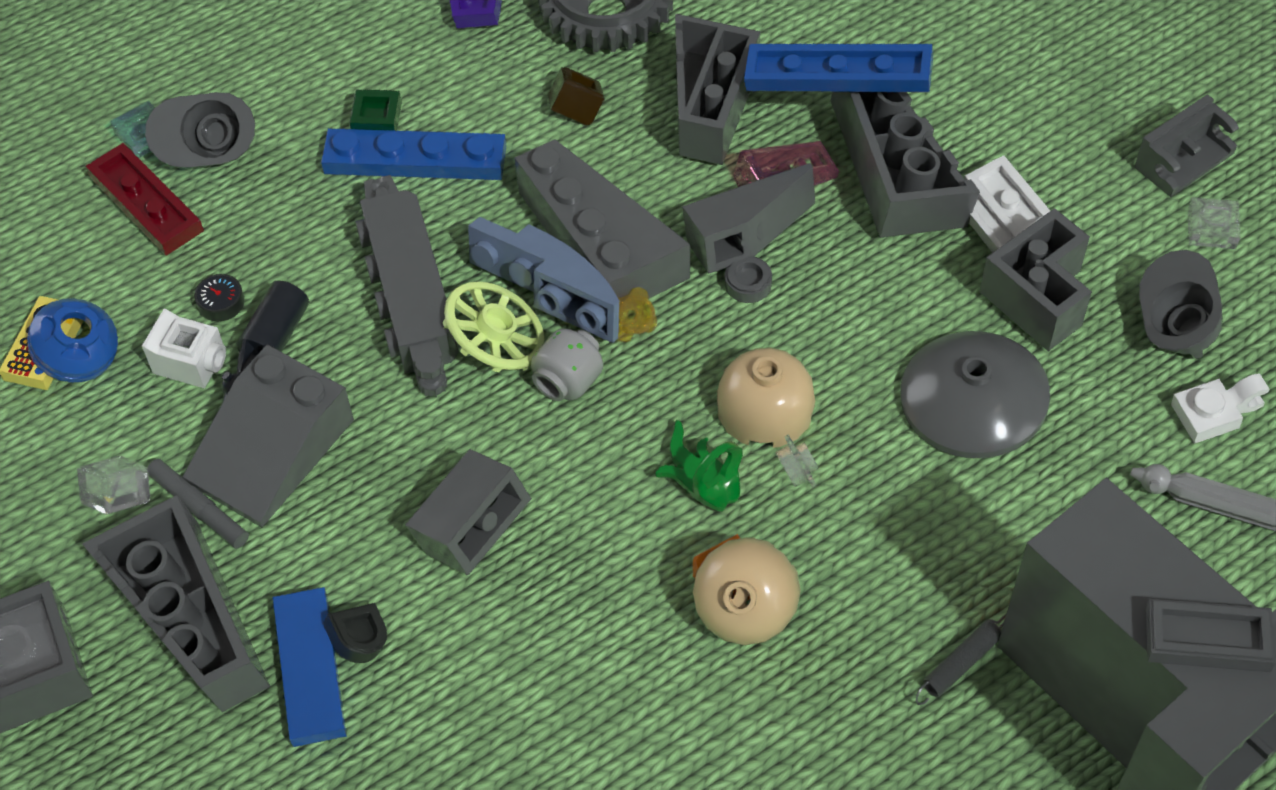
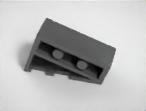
M675 13L679 155L723 165L750 91H746L744 82L749 45L760 44V31Z

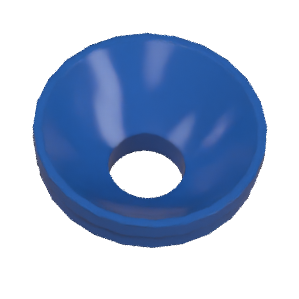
M75 298L60 299L44 306L32 320L27 336L28 352L36 366L52 378L72 383L85 382L104 373L111 366L118 346L117 330L111 317L96 304ZM78 318L88 324L90 333L84 338H71L64 334L61 324L67 319Z

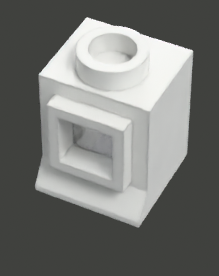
M163 309L142 345L153 374L204 389L213 373H217L222 368L226 357V347L222 342L217 327L179 317L167 309Z

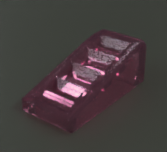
M816 141L741 150L733 175L738 187L790 170V165L794 168L807 164L805 160L809 159L813 165L815 186L836 179L839 170L822 142Z

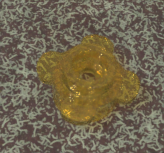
M635 287L631 289L628 295L621 298L618 297L619 332L617 340L628 342L634 334L649 333L656 328L657 317L655 316V309L648 299L649 295L645 289ZM630 310H633L635 313L633 319L628 317Z

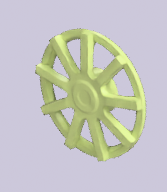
M487 282L463 284L454 289L446 300L443 325L444 328L449 329L454 339L462 347L460 352L465 357L470 354L479 361L492 366V371L500 372L502 369H523L524 371L529 369L533 355L544 343V332L537 315L525 301L513 292ZM488 290L500 294L498 304H486L481 291ZM469 291L479 312L462 301L460 295ZM508 301H513L526 314L515 318L514 314L506 308ZM455 308L473 321L456 319ZM533 324L537 338L524 336L515 332L518 327ZM462 330L475 331L478 335L469 340ZM485 341L488 342L491 355L478 348V346ZM511 341L533 349V352L525 356ZM500 345L513 359L501 358Z

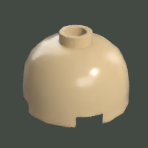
M768 347L755 348L745 352L733 360L723 372L717 390L718 419L726 432L742 444L749 445V440L758 443L773 442V448L791 443L797 440L809 428L811 423V416L815 407L812 377L805 366L786 351Z
M751 537L729 540L710 552L697 570L693 588L697 614L707 629L724 641L741 645L766 642L782 632L797 611L801 592L797 570L793 564L791 565L785 554L776 549L769 541ZM733 589H736V590H737L735 596L733 595V592H732ZM750 595L751 599L749 604H747L746 601L748 596Z

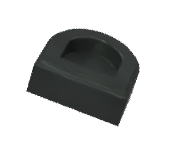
M375 603L330 613L323 622L335 651L350 662L365 663L373 660L387 640V629Z

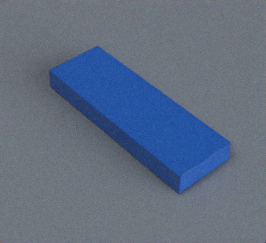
M325 587L273 597L289 738L292 746L297 747L347 737L335 649L323 625L326 616L330 614Z

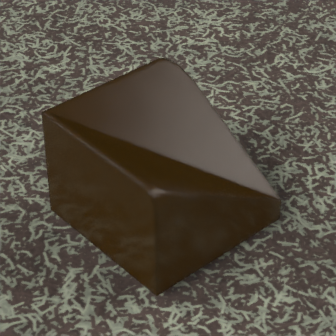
M565 66L560 68L548 93L550 109L585 125L593 123L605 99L599 81Z

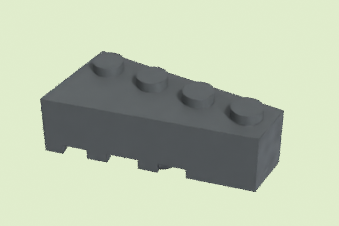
M556 139L515 157L519 194L548 234L567 244L601 273L619 299V313L690 279V243Z

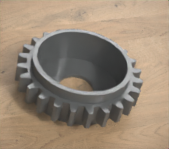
M539 0L542 20L544 23H549L552 34L561 32L562 42L566 43L571 40L576 43V48L588 47L592 48L593 52H598L599 49L616 52V49L622 47L631 49L633 44L638 41L647 42L648 34L650 32L658 34L661 31L660 22L668 23L669 11H673V0H620L625 5V12L612 15L589 14L588 8L595 0Z

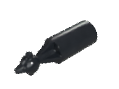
M280 280L272 282L236 343L239 351L237 373L231 374L227 371L222 375L223 402L236 378L267 344L281 352L284 350L309 305V298L297 286Z

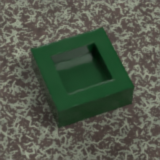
M356 89L350 117V128L397 131L402 105L400 91Z

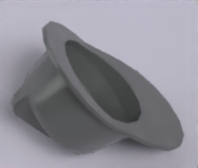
M214 92L178 96L163 101L152 110L146 121L145 138L150 151L160 161L172 167L191 168L225 164L238 159L249 149L255 137V120L247 104L241 98L230 93Z
M1189 250L1171 251L1157 258L1145 270L1140 281L1139 298L1145 331L1150 342L1160 349L1181 354H1191L1196 359L1203 358V350L1216 341L1222 330L1223 322L1222 301L1217 277L1210 261L1197 252Z

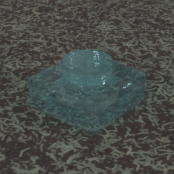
M149 100L110 121L115 135L138 158L151 152L145 138L146 121L155 107Z

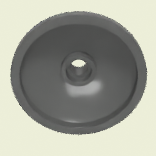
M956 332L931 341L912 357L903 373L901 381L902 410L915 433L934 448L964 458L996 457L1020 448L1040 430L1049 409L1050 385L1045 370L1037 358L1014 340L990 332ZM971 373H979L982 376H973Z

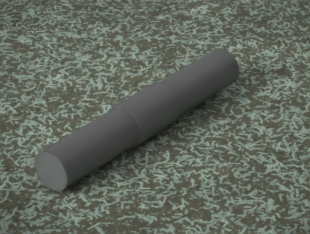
M155 459L148 465L146 473L172 496L178 495L195 517L208 525L232 547L238 549L247 542L249 533L164 461Z

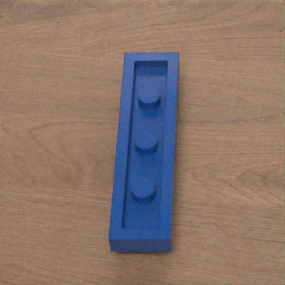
M750 44L744 76L746 91L930 92L933 44Z
M328 128L321 164L324 174L391 175L392 177L502 180L506 138L505 134Z

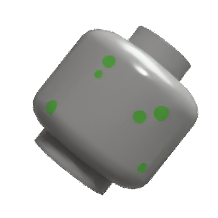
M559 329L552 333L536 351L531 360L532 380L537 389L554 401H561L563 399L576 400L580 398L598 378L603 369V360L598 351V342L591 334L583 330Z

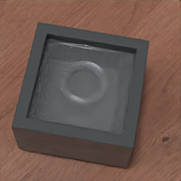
M48 580L1 598L0 733L92 698V690L67 611L50 581Z

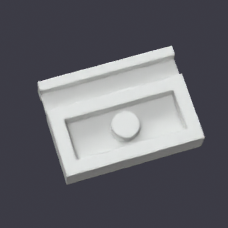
M1004 155L965 175V180L971 179L980 190L973 213H970L969 224L992 253L1050 212L1048 207Z

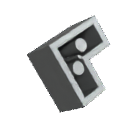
M1054 208L986 257L980 293L1049 352L1083 325L1092 291L1074 276L1081 272L1090 236Z

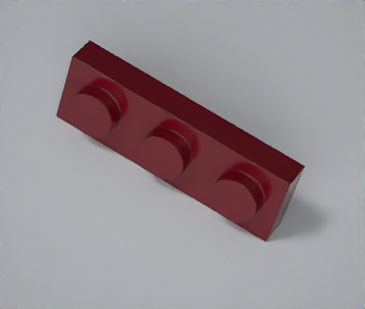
M121 143L85 166L89 177L166 256L204 232L201 220L124 143Z

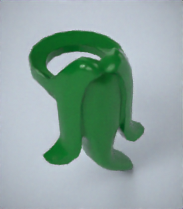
M676 420L670 442L671 458L675 466L664 465L659 467L655 474L656 477L674 480L703 505L723 512L727 504L739 501L740 478L738 468L743 457V449L731 441L717 446L709 453L707 450L708 438L706 437L697 443L695 456L684 447L683 425L680 420ZM728 452L724 464L721 463L717 458L723 453Z

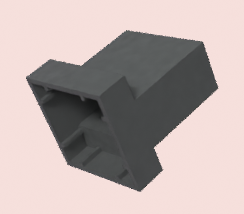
M1106 477L1027 542L997 647L1126 767L1117 790H1237L1276 753V664L1271 672L1147 662L1145 607L1149 598L1256 606ZM1275 609V610L1272 612V617H1273V630H1274V642H1275V654H1276V609Z

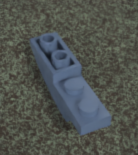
M482 217L477 218L468 226L469 259L471 264L534 292L535 308L611 343L618 339L619 299L601 273L583 256L567 244L530 224L519 233Z

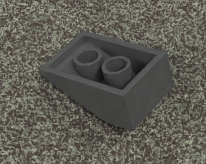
M267 344L234 381L186 469L183 478L205 495L263 528L353 422L354 418L346 388Z

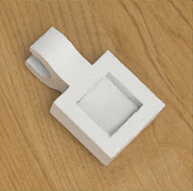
M1260 374L1250 375L1240 380L1228 390L1225 389L1220 379L1174 394L1171 405L1195 444L1239 429L1243 420L1241 413L1252 412L1263 407L1265 403L1260 395L1268 393L1270 389Z

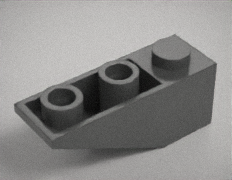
M808 163L682 206L687 242L690 243V248L708 274L727 268L733 262L747 257H754L815 204L813 166Z

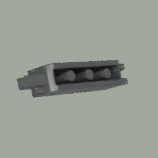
M391 175L382 176L379 179H370L364 181L365 199L360 200L364 219L355 222L362 248L371 246L373 252L372 255L365 256L371 284L380 282L382 286V291L374 292L380 319L390 318L392 328L384 330L390 357L400 356L405 374L415 372L421 393H424L425 396L437 397V395L446 391L445 388L447 387L444 364L452 363L459 351L456 340L449 329L444 328L443 325L445 319L444 308L447 299L416 194L410 191H398Z

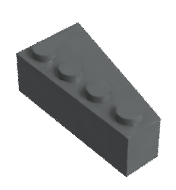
M832 92L830 101L880 238L968 227L970 213H973L980 190L971 179L966 181L957 170L959 162L950 150L943 151L933 137L934 128L926 117L921 118L910 106L912 99L907 92Z
M178 495L82 543L221 712L271 687L202 530Z

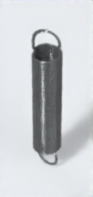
M1006 614L998 621L986 619L981 626L923 679L924 684L916 694L917 705H923L929 700L927 698L922 703L918 702L919 693L924 687L931 695L939 698L999 641L1001 635L1000 628L1003 627L1004 622L999 627L996 624L1000 623L1006 617Z

